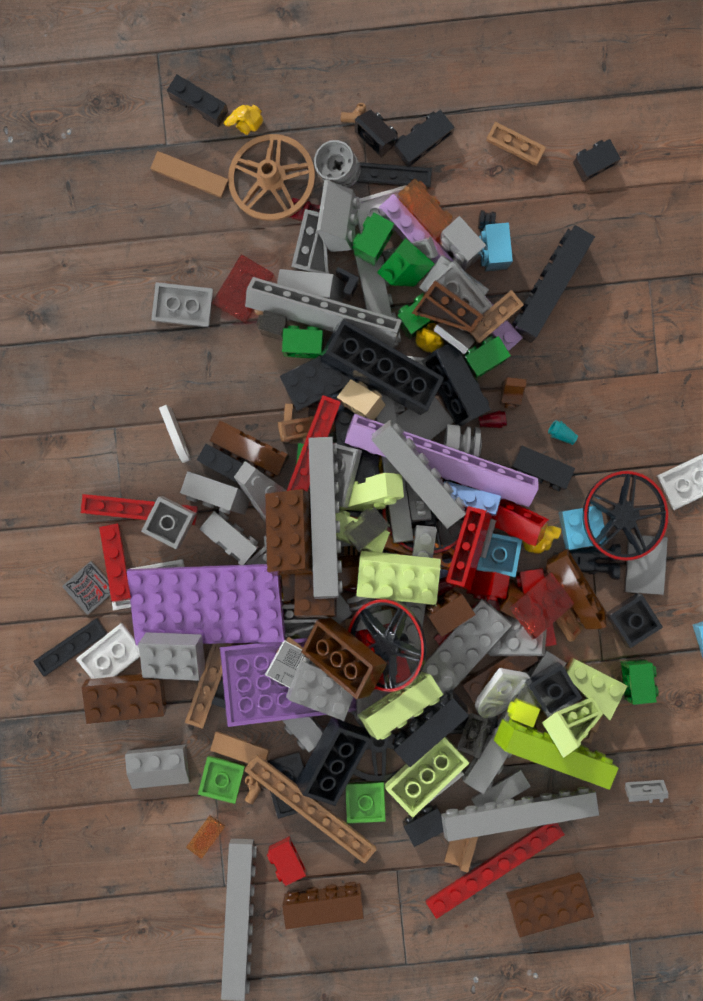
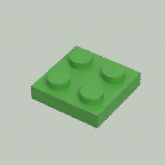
M208 756L198 795L235 804L245 765Z
M384 781L348 783L345 788L347 823L386 822Z

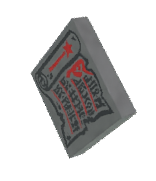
M93 561L85 565L62 586L87 615L110 596L108 578Z

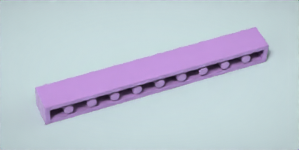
M394 194L379 206V214L394 223V230L403 240L406 238L408 241L414 242L432 237ZM432 237L438 255L430 260L436 264L440 256L444 255L453 262V259ZM507 320L489 335L493 338L499 336L508 351L522 339L521 335Z
M354 414L347 431L345 443L355 448L367 450L372 454L386 457L372 441V434L384 424ZM405 431L402 433L406 439L410 438L415 443V449L419 454L423 453L429 461L427 464L432 469L436 468L441 477L446 480H453L463 486H470L481 491L500 495L501 499H507L517 505L527 507L530 506L538 491V478Z

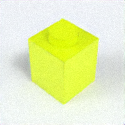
M515 698L514 702H510L507 712L512 720L534 727L540 708Z

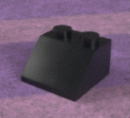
M369 110L355 119V133L381 158L396 144L398 139L397 131L392 126L388 127L384 123V118L378 112L374 113L372 110Z

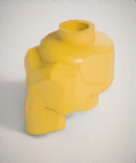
M241 105L233 110L223 124L226 127L236 124L238 130L248 135L250 131L256 132L263 123L262 111L255 105Z
M429 323L426 327L416 332L415 341L417 346L425 352L432 353L445 344L443 337L434 331V328L437 326L435 323Z
M547 526L543 539L536 546L529 545L522 540L525 550L536 554L548 551L553 540L559 539L561 528Z

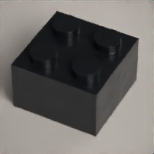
M639 593L606 612L607 618L624 645L632 648L663 628L644 596Z
M558 661L525 681V684L547 718L582 699L565 668Z

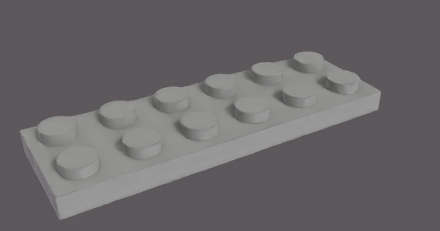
M483 598L472 609L476 615L455 628L425 661L422 672L433 677L442 693L444 691L449 692L451 689L454 690L512 626V623Z

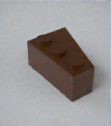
M436 280L412 312V314L469 332H474L485 317L483 313Z

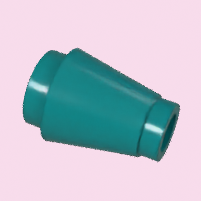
M555 420L548 430L552 438L571 445L578 438V435L562 421Z

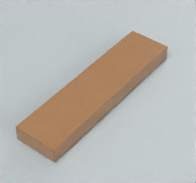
M157 151L150 168L154 172L219 198L223 197L228 184L227 178Z

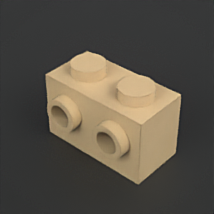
M351 379L337 396V399L344 407L357 415L371 420H375L386 406L381 399L383 396L376 390L371 392L364 383L360 381L356 383Z

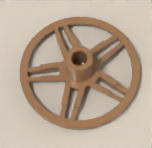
M267 134L256 137L243 145L231 162L228 173L230 193L239 208L253 218L264 221H277L288 218L307 203L313 192L315 168L312 159L299 142L288 136ZM275 140H277L276 162L272 160ZM264 141H270L265 160L256 163L251 160L241 159L242 155L252 146ZM281 141L298 149L307 163L280 166ZM241 163L243 165L257 169L258 171L257 173H254L246 168L238 166L237 164ZM236 168L257 178L256 183L248 191V195L243 201H241L235 189L234 174ZM305 168L309 169L306 171L286 175V172L297 171ZM309 174L306 191L302 198L294 205L283 181ZM261 187L263 190L254 198V200L248 206H246V204L252 199V197ZM281 188L291 206L290 209H287L276 192ZM268 190H271L285 211L275 214H264L250 208Z

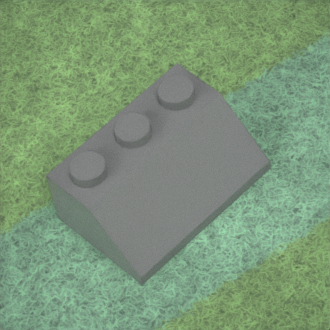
M324 180L316 231L330 252L352 250L353 241L356 237L355 226L358 224L357 212L360 209V199L356 196L353 189Z
M186 744L129 750L125 754L126 772L132 789L190 783Z

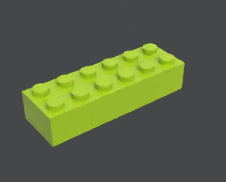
M509 719V721L501 720L493 741L505 752L610 790L618 767L613 764L612 759L605 757L604 753L597 750L594 752L589 751V748L580 744L578 748L563 758L548 732L544 731L542 734L535 727L528 725L524 727L520 725V722Z

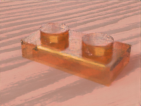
M209 815L186 848L202 859L225 825Z

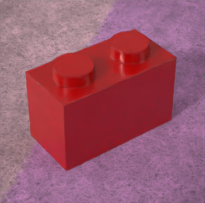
M476 571L471 590H467L466 593L474 595L473 598L478 600L482 598L485 600V597L486 600L497 602L498 598L506 599L510 576L497 572Z
M290 836L269 846L267 857L270 864H274L277 869L275 873L279 882L283 881L284 885L287 886L306 876L307 870Z

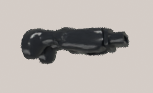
M612 544L611 547L607 549L611 552L621 554L620 544ZM592 547L569 550L582 573L591 575L601 572L608 574L613 580L620 579L619 563L596 562L599 559L620 560L607 557Z

